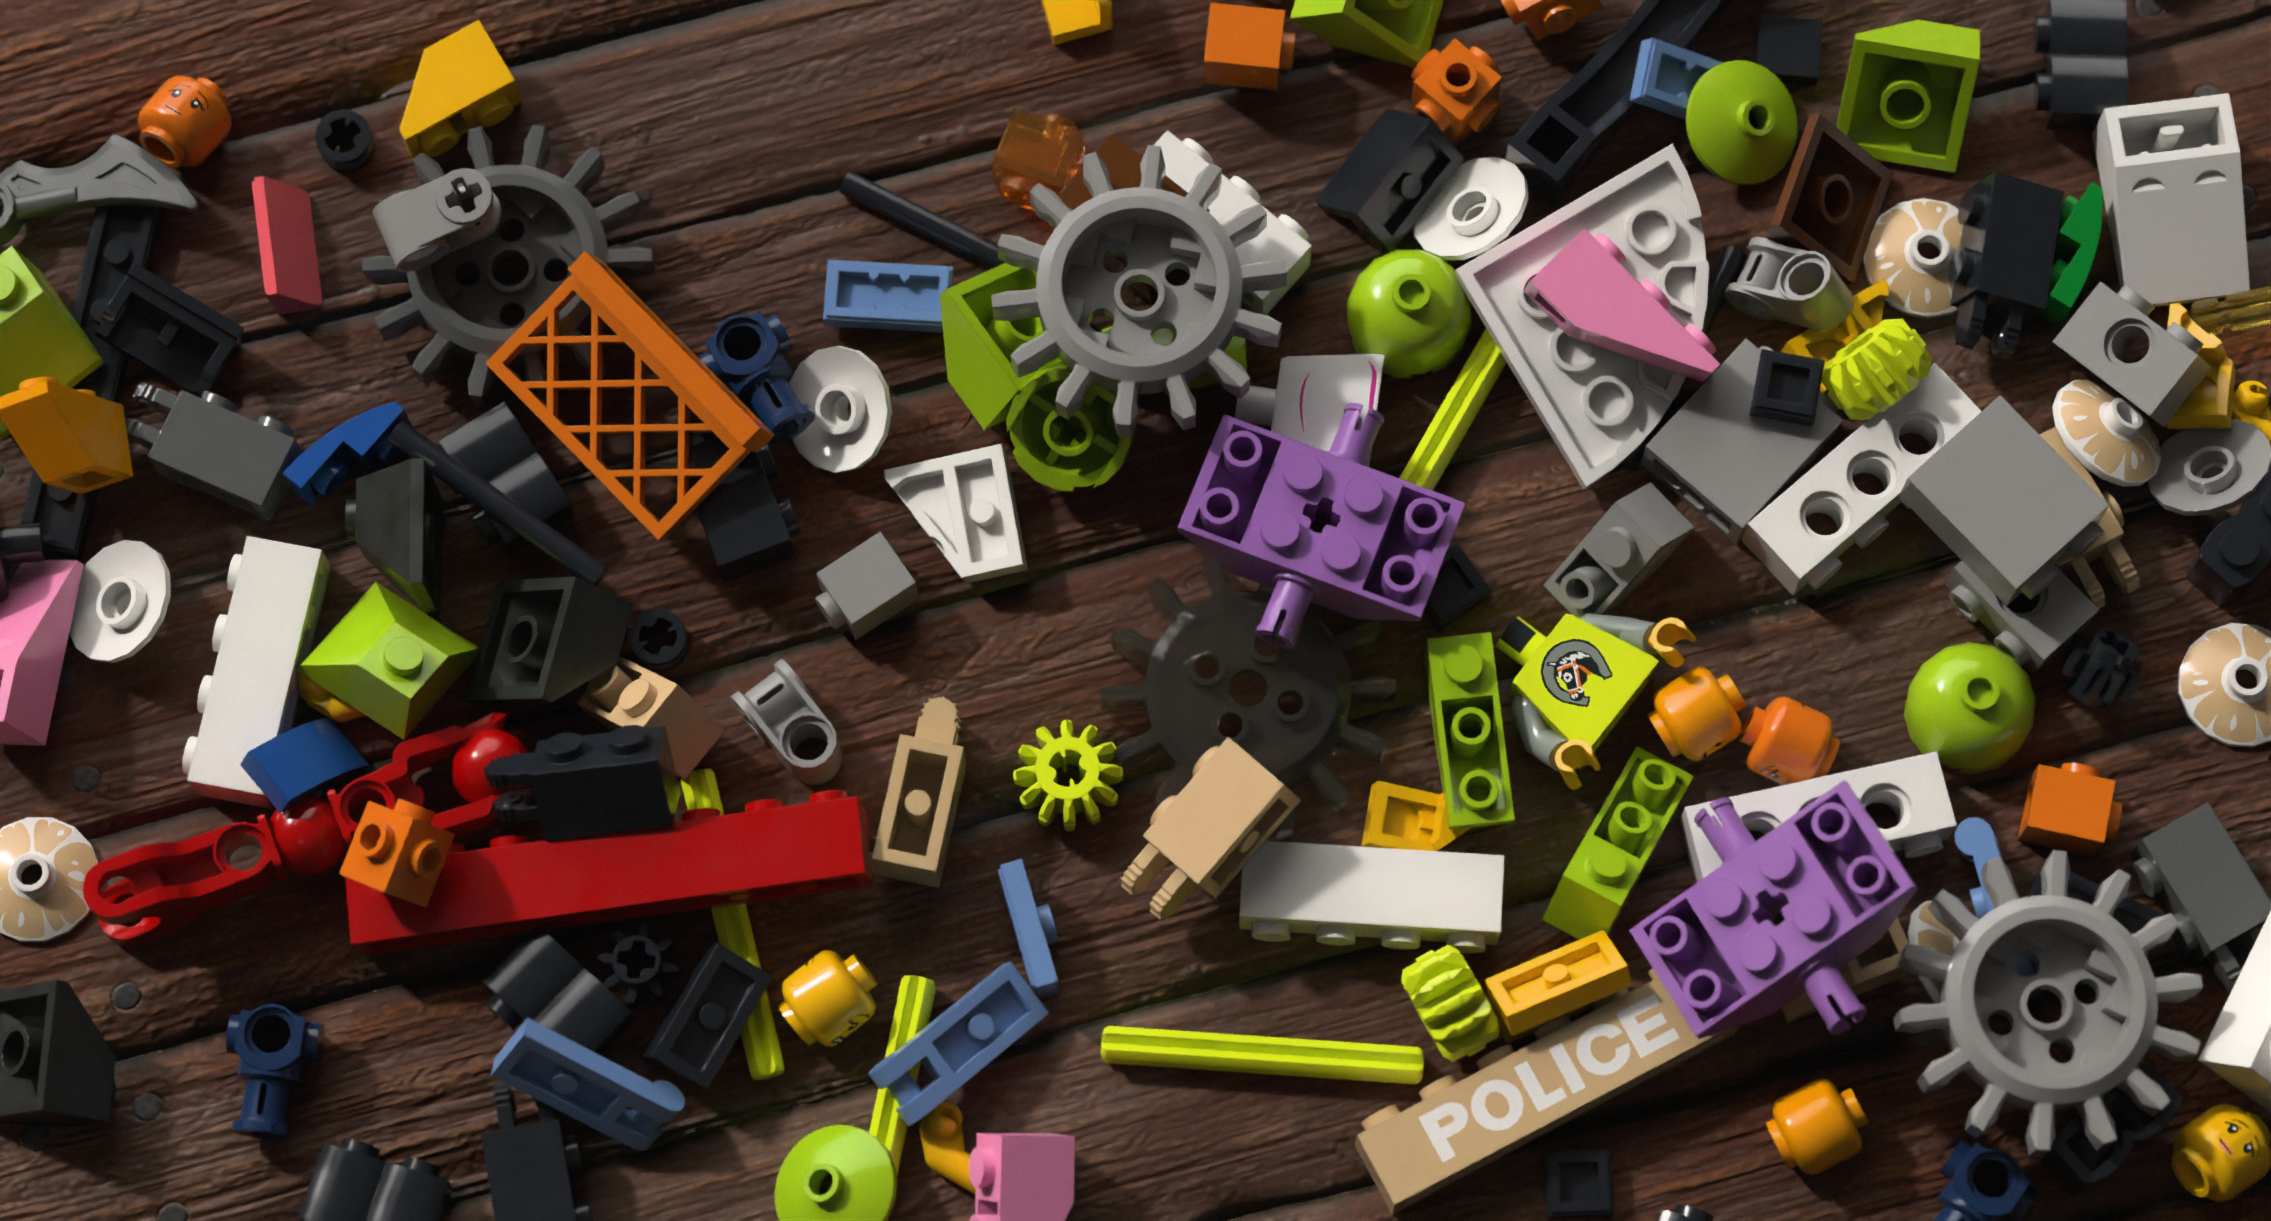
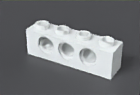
M1934 363L1930 368L1928 376L1919 381L1918 387L1907 393L1902 401L1894 403L1885 412H1878L1871 419L1867 420L1748 522L1741 541L1793 596L1807 583L1814 590L1818 589L1841 568L1843 563L1838 557L1854 543L1861 549L1871 544L1890 524L1884 517L1901 502L1910 509L1899 497L1907 478L1982 411ZM1907 433L1918 434L1926 439L1930 446V452L1922 455L1912 454L1903 448L1899 437ZM1860 473L1873 474L1882 482L1884 491L1876 495L1865 494L1857 489L1852 477ZM1813 513H1824L1835 521L1838 531L1831 535H1819L1809 528L1806 523V517Z
M1937 751L1728 797L1749 831H1759L1766 835L1845 780L1849 783L1864 808L1872 803H1883L1893 809L1897 816V825L1889 829H1878L1894 852L1904 850L1906 858L1920 857L1941 850L1943 848L1942 841L1948 840L1957 826ZM1713 801L1685 807L1679 820L1695 884L1719 868L1723 863L1701 828H1698L1694 821L1696 814L1702 808H1705L1709 815H1714L1722 826L1719 818L1709 805Z

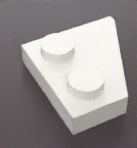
M1002 444L884 470L886 481L966 583L1028 570L1007 450Z

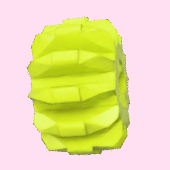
M1887 319L1881 321L1875 327H1868L1864 333L1856 338H1852L1849 344L1838 350L1835 357L1825 364L1821 382L1829 391L1827 395L1838 410L1842 409L1850 420H1868L1878 412H1885L1894 403L1902 401L1907 393L1917 388L1919 381L1928 376L1933 358L1925 349L1926 343L1915 329L1911 330L1903 319Z
M1066 719L1061 722L1060 738L1054 739L1050 731L1044 726L1036 730V737L1042 749L1031 745H1022L1018 751L1019 758L1028 766L1014 770L1013 779L1016 785L1029 787L1020 796V804L1024 809L1034 808L1043 803L1038 815L1040 824L1048 826L1055 818L1057 812L1063 814L1064 829L1066 831H1074L1076 827L1075 813L1083 812L1087 821L1094 825L1101 820L1095 801L1106 806L1116 805L1118 794L1108 785L1116 784L1123 780V768L1115 764H1107L1117 754L1116 746L1113 742L1103 743L1094 747L1098 737V729L1095 726L1089 725L1084 729L1080 738L1074 737L1072 721ZM1072 764L1079 767L1080 783L1075 785L1073 779H1070L1069 787L1058 785L1057 768L1062 767L1063 771L1067 772L1066 765Z
M1447 945L1435 952L1431 950L1416 958L1414 964L1402 970L1401 982L1443 1057L1452 1062L1465 1055L1470 1057L1486 1048L1485 1044L1499 1037L1500 1024L1472 970L1458 949Z

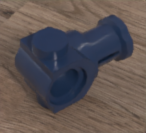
M761 311L752 315L738 314L729 317L718 326L714 336L705 340L708 351L699 355L698 358L743 403L751 404L758 418L774 434L767 443L768 445L784 443L805 431L814 421L815 413L808 404H801L788 382L792 376V368L783 353L793 348V345L775 314L767 319L764 318ZM755 344L760 347L757 354L750 359L735 360L731 358L733 351L741 345ZM772 397L776 400L780 408H777L774 405L773 401L771 400Z
M277 1004L261 1005L252 1011L241 1010L240 1015H231L226 1034V1051L229 1054H238L240 1056L237 1077L246 1081L241 1117L233 1121V1133L263 1140H290L291 1128L285 1124L291 1087L301 1086L303 1073L310 1068L311 1062H320L325 1039L324 1024L310 1023L306 1017L295 1016L286 1007ZM281 1024L290 1027L291 1036L289 1042L282 1050L275 1053H266L261 1050L260 1041L268 1028Z
M1960 1140L1939 1171L1949 1180L1937 1198L1943 1209L1934 1221H2003L2005 1218L2009 1221H2020L2037 1197L2038 1192L2029 1187L2032 1180L2023 1174L2018 1161L2010 1153L1999 1148H1984L1977 1142L1971 1147ZM1981 1167L1995 1170L2004 1182L2003 1195L1997 1198H1989L1982 1195L1973 1183L1974 1170Z

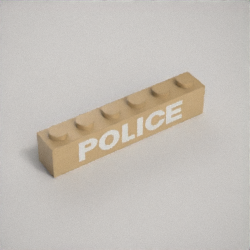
M1652 968L1648 972L1652 981L1629 992L1628 988H1625L1592 1002L1594 1011L1573 1022L1568 1014L1561 1015L1547 1022L1534 1031L1537 1041L1516 1052L1511 1044H1507L1488 1053L1476 1062L1480 1071L1457 1082L1453 1074L1438 1079L1419 1092L1423 1101L1400 1112L1396 1104H1393L1367 1117L1361 1122L1365 1131L1357 1135L1355 1147L1393 1215L1733 1036L1739 1026L1702 1039L1697 1038Z

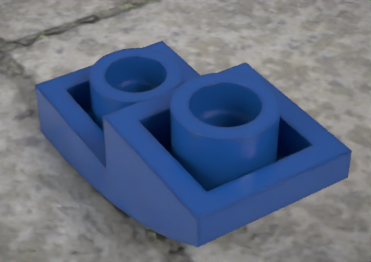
M396 402L373 408L353 417L317 440L298 456L282 474L291 490L312 506L321 495L325 497L330 496L342 485L349 473L347 465L352 460L370 474L374 473L382 462L388 465L395 461L402 452L388 443V438L400 422L403 421L413 428L405 410Z
M330 718L308 722L266 741L248 751L240 764L280 814L313 794L317 797L327 795L326 791L337 789L364 773L369 767L366 760Z

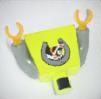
M1587 613L1579 618L1571 614H1565L1546 637L1517 616L1496 643V647L1523 667L1512 681L1509 696L1513 700L1510 712L1526 752L1553 770L1559 771L1570 789H1579L1582 784L1575 769L1579 768L1581 770L1584 765L1592 766L1595 771L1601 769L1594 752L1653 679L1659 661L1652 655L1659 653L1668 665L1680 667L1685 659L1672 646L1677 641L1683 639L1695 642L1696 637L1678 618L1670 617L1663 619L1659 623L1631 617Z

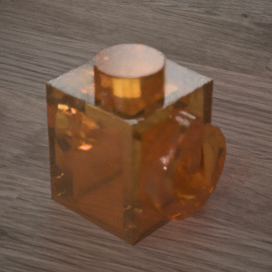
M1014 108L992 161L994 185L998 186L999 194L1008 201L1030 210H1034L1030 202V190L1038 183L1059 195L1083 167V155H1085L1084 132L1077 130L1076 124L1063 116L1044 113L1042 117Z

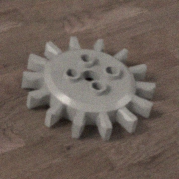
M1148 145L1140 163V187L1118 190L1112 188L1107 166L1096 151L1083 155V180L1092 199L1072 210L1061 201L1055 192L1038 183L1030 190V202L1037 216L1054 228L1046 245L1031 242L1020 236L1001 234L997 244L999 259L1011 266L1032 270L1037 273L1036 288L1005 291L991 295L994 320L1014 321L1029 317H1039L1044 331L1040 336L1021 344L1010 355L1012 369L1019 378L1037 371L1045 363L1059 357L1072 370L1069 377L1059 387L1055 400L1056 413L1065 419L1072 416L1082 406L1086 394L1094 384L1104 389L1118 392L1113 407V419L1117 435L1131 437L1139 419L1137 401L1140 394L1164 391L1170 401L1172 416L1183 431L1196 427V400L1189 390L1187 383L1205 371L1210 373L1224 390L1241 399L1250 390V378L1243 366L1224 352L1232 337H1241L1258 345L1278 347L1282 332L1281 322L1268 315L1253 313L1241 308L1242 293L1271 291L1287 285L1286 261L1266 260L1251 264H1240L1235 250L1239 245L1256 238L1267 227L1266 211L1261 204H1257L1242 210L1231 220L1220 225L1206 211L1210 204L1218 197L1222 184V168L1213 163H1210L1197 175L1193 187L1185 197L1162 190L1161 186L1165 177L1166 166L1161 146ZM1111 257H1121L1127 262V267L1119 273H1111L1103 265ZM1180 269L1185 271L1190 278L1184 285L1174 286L1166 280L1167 274L1172 270ZM1136 282L1147 283L1157 291L1158 299L1147 310H1132L1121 299L1122 292L1127 286ZM1100 315L1109 317L1114 323L1112 328L1106 332H1097L1089 324L1093 318ZM1167 328L1175 333L1176 338L1168 345H1160L1153 340L1152 335L1158 329Z
M2057 850L2052 851L2042 868V895L2020 898L2017 894L2011 872L2001 857L1988 860L1981 869L1983 886L1992 901L1994 910L1987 913L1981 919H1978L1969 912L1958 898L1942 890L1932 900L1928 909L1935 919L1949 929L1960 942L1951 955L1936 952L1923 945L1907 944L1902 950L1897 964L1914 975L1929 977L1941 982L1939 1003L1913 1004L1901 1009L1894 1017L1895 1029L1899 1032L1916 1034L1930 1029H1943L1947 1044L1951 1050V1053L1947 1056L1934 1060L1928 1065L1917 1080L1919 1087L1924 1093L1944 1088L1952 1078L1966 1072L1974 1082L1984 1089L1978 1103L1969 1111L1965 1132L1975 1138L1996 1122L2003 1102L2028 1109L2029 1124L2025 1137L2029 1156L2043 1157L2051 1149L2056 1136L2054 1124L2055 1111L2076 1108L2082 1119L2085 1134L2096 1151L2109 1147L2116 1141L2114 1121L2103 1102V1096L2115 1087L2129 1096L2139 1109L2152 1117L2157 1115L2171 1100L2160 1085L2147 1077L2137 1065L2144 1057L2146 1051L2160 1054L2172 1061L2189 1062L2197 1055L2200 1041L2184 1032L2170 1030L2156 1024L2158 1003L2183 1002L2194 997L2203 988L2201 975L2177 973L2167 977H2154L2145 956L2146 952L2164 945L2176 930L2179 923L2173 914L2151 919L2143 929L2137 933L2130 934L2112 915L2116 906L2127 894L2131 875L2118 869L2099 886L2092 905L2077 899L2068 898L2067 883L2070 875V866L2067 851ZM2018 956L2030 958L2035 964V974L2030 977L2018 974L2013 965L2014 958ZM2087 984L2091 986L2096 993L2095 1003L2086 1005L2079 1002L2074 994L2075 985ZM2036 990H2047L2055 994L2062 1005L2060 1020L2052 1024L2036 1021L2030 1015L2027 1008L2029 994ZM2000 1014L2006 1017L2010 1023L2009 1034L1997 1035L1993 1033L1988 1025L1989 1016ZM2061 1042L2070 1049L2071 1059L2068 1063H2058L2052 1059L2049 1053L2051 1043Z

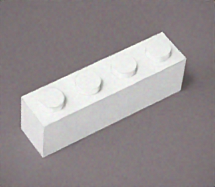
M247 536L243 554H234L231 560L227 577V589L233 592L228 615L220 614L214 627L212 649L214 652H218L213 676L205 675L202 679L198 693L197 710L199 713H203L198 737H189L182 760V771L184 774H188L187 781L200 796L269 809L274 808V805L240 764L248 751L293 729L301 696L298 682L299 669L303 661L311 654L331 571V565L321 549Z
M1265 841L1242 868L1239 929L1252 930V938L1263 941L1290 940L1292 932L1317 934L1316 941L1328 945L1355 944L1357 936L1382 938L1381 945L1393 949H1416L1420 947L1422 940L1447 942L1446 946L1450 945L1458 949L1460 953H1481L1485 951L1486 944L1497 945L1501 933L1504 855Z

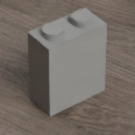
M1747 338L1646 445L1641 462L1644 468L1735 546L1742 540L1748 522L1796 482L1836 438L1842 423V419L1836 415L1838 412L1837 407L1822 391H1819L1816 415L1812 427L1749 415L1761 350L1772 349L1766 346H1761L1758 349Z
M2001 395L1907 478L1899 495L2006 606L2022 592L2029 599H2032L2042 591L2058 574L2052 565L2068 550L2076 558L2084 553L2103 534L2104 530L2098 523L2109 507V504Z

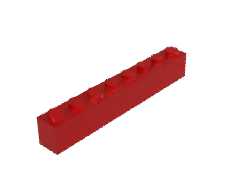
M828 790L811 794L809 796V803L784 806L782 800L764 799L747 803L745 805V812L720 815V810L714 808L693 809L683 812L681 814L682 821H676L674 826L534 842H529V837L509 835L492 839L490 841L491 848L466 851L464 845L451 844L444 867L439 874L427 907L384 893L345 877L350 942L352 946L365 956H374L529 934L537 925L544 931H552L875 886L867 812L857 796L848 797V793L843 790Z

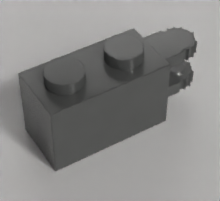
M142 382L139 384L133 397L139 400L143 406L168 415L160 431L137 419L125 417L128 440L150 450L147 457L157 473L272 523L290 488L282 473L303 453L297 441L293 438L294 431L282 422L268 416L261 415L257 422L236 413L238 407L235 404L212 392L204 391L199 398L181 390L179 395L176 396Z
M2207 802L2143 838L2131 852L2135 860L2131 866L2133 874L2142 890L2149 897L2157 895L2167 913H2172L2179 923L2171 935L2177 946L2185 953L2192 951L2199 964L2207 960L2219 981L2222 982L2223 987L2227 990V993L2230 994L2242 969L2228 947L2242 941L2250 954L2271 911V901Z

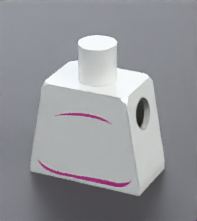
M1349 354L1287 356L1281 358L1277 389L1250 386V390L1241 399L1237 397L1235 418L1250 424L1270 426L1271 431L1326 452L1330 451L1347 404L1357 403L1363 405L1360 414L1362 417L1357 430L1361 429L1369 407L1377 411L1384 355ZM1371 451L1365 464L1367 467L1370 466Z

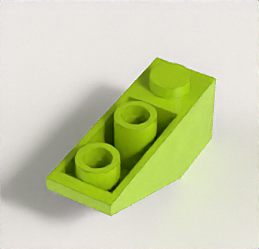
M1488 632L1429 638L1426 642L1424 665L1431 722L1449 830L1514 823L1515 818L1492 634Z
M1637 746L1565 870L1542 920L1579 940L1601 930H1604L1608 935L1694 776Z

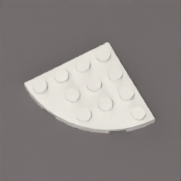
M1673 144L1464 264L1454 272L1465 294L1583 490L1610 473L1637 449L1659 423L1677 396L1686 376L1569 337L1524 290L1530 280L1585 228L1594 238L1599 233L1605 235L1621 250L1626 258L1622 266L1639 283L1646 278L1666 295L1671 303L1667 311L1684 328L1688 324H1693L1702 331L1708 300L1709 263L1706 261L1705 238L1700 220L1702 215L1688 172Z

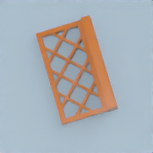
M584 251L568 268L572 274L485 364L657 540L664 542L751 451L758 453L774 434L601 259ZM577 294L591 308V336H559V312ZM603 321L617 335H603ZM548 324L547 336L536 337ZM627 344L635 352V380H602L603 345ZM559 345H591V380L559 381ZM526 346H547V381L524 382L508 365ZM646 365L660 379H646ZM670 388L678 396V424H646V389ZM602 389H634V425H602ZM547 390V405L533 391ZM559 390H591L590 425L567 426L558 417ZM690 409L704 423L689 424ZM713 432L729 448L712 468L689 469V433ZM645 433H678V469H645ZM576 434H590V449ZM602 434H634V470H610L601 461ZM702 477L689 490V478ZM634 478L633 493L620 479ZM645 478H678L677 504L659 520L645 506Z

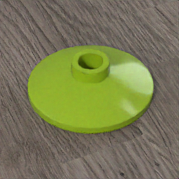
M1742 60L1729 61L1708 70L1693 87L1686 108L1687 134L1695 155L1709 172L1728 183L1752 185L1766 181L1783 169L1794 151L1797 140L1798 121L1793 100L1784 84L1774 73L1754 62ZM1750 110L1756 119V129L1749 122L1748 115Z
M832 1125L808 1134L792 1148L779 1170L775 1185V1207L779 1221H887L894 1207L897 1194V1175L892 1157L886 1147L875 1136L854 1126ZM831 1174L833 1179L832 1187L827 1193L820 1195V1186L823 1180Z

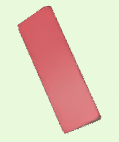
M264 176L254 177L252 189L266 297L274 312H277L278 315L321 308L323 299L311 201L308 193L301 188Z

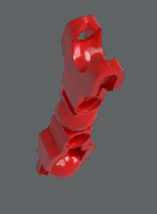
M495 712L463 728L451 726L403 741L393 751V763L355 779L347 784L340 794L336 795L334 789L326 791L329 800L311 795L281 814L276 809L269 821H267L265 814L257 816L259 822L257 824L249 822L232 823L182 841L144 845L100 861L91 867L86 874L83 885L84 900L92 913L98 917V923L104 934L118 945H138L173 933L192 923L199 916L210 910L263 890L277 876H279L281 882L289 880L286 871L302 876L323 874L336 865L345 851L349 850L359 825L352 820L353 813L359 805L364 802L375 801L394 810L397 800L400 798L423 807L425 803L424 791L413 782L412 776L415 772L452 757L450 767L452 783L460 796L467 800L469 804L434 814L430 825L455 834L453 841H456L490 827L493 821L498 819L492 802L500 794L502 795L513 790L519 791L529 787V785L519 787L506 786L504 788L490 787L489 781H487L484 767L491 760L497 759V757H510L514 754L529 753L521 740L509 732L503 731L508 715ZM251 845L262 850L260 861L251 869L241 871L229 866L232 854L242 846ZM118 876L126 878L111 885L102 892L103 886L111 878ZM142 918L140 923L135 926L125 927L119 925Z

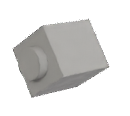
M881 532L875 534L816 573L822 594L815 598L818 607L835 630L845 625L855 641L919 599L915 580Z

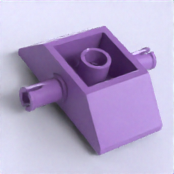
M1349 403L1346 405L1344 416L1330 451L1327 452L1224 414L1177 527V532L1236 575L1274 588L1255 634L1259 639L1271 645L1279 623L1284 621L1278 634L1280 638L1277 644L1278 648H1294L1297 634L1310 602L1354 619L1420 621L1464 510L1465 503L1365 466L1378 431L1383 426L1385 420L1379 412L1369 407L1361 429L1357 430L1362 417L1360 416L1363 409L1362 404ZM1322 522L1327 525L1323 528L1322 533H1317L1310 530L1311 523Z
M1845 780L1757 841L1754 840L1734 809L1730 798H1720L1709 803L1722 826L1714 815L1710 816L1705 808H1702L1696 814L1694 821L1698 828H1701L1723 863L1712 873L1629 930L1691 1030L1699 1039L1772 1015L1804 992L1807 993L1831 1034L1842 1033L1850 1029L1851 1026L1838 1008V1005L1845 1016H1851L1855 1023L1860 1022L1865 1017L1867 1010L1859 1002L1840 973L1839 968L1882 939L1918 889L1849 783ZM1781 910L1785 920L1776 926L1774 920Z

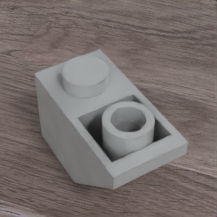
M1650 482L1616 501L1546 581L1544 586L1572 615L1578 618L1587 613L1607 615L1651 576L1695 527Z

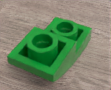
M2093 182L2089 184L2080 200L2069 194L2061 208L2059 233L2054 253L2058 259L2052 267L2046 309L2038 314L2058 327L2062 325L2082 290L2098 247L2102 225L2103 198L2102 188Z

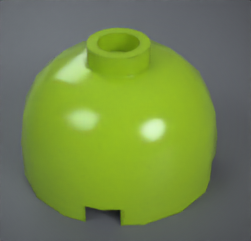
M1395 250L1376 258L1359 274L1347 301V327L1357 354L1384 355L1382 373L1395 378H1412V374H1425L1429 371H1432L1433 374L1445 369L1462 352L1471 328V302L1454 275L1455 269L1443 258L1423 250Z
M1063 361L1034 374L1024 388L1014 397L1006 418L1007 432L1010 429V439L1015 447L1012 453L1018 465L1036 482L1058 491H1074L1076 487H1088L1095 484L1094 487L1102 485L1122 467L1134 441L1136 426L1131 437L1117 435L1113 419V407L1118 392L1104 389L1095 384L1086 394L1082 406L1072 416L1065 419L1058 415L1055 404L1058 389L1072 372Z
M1966 642L1942 649L1921 665L1908 688L1904 718L1910 739L1922 754L1937 751L1940 763L1949 768L1960 769L1959 773L1977 774L1999 768L2018 753L2033 728L2035 696L2029 676L2014 657L1993 645Z

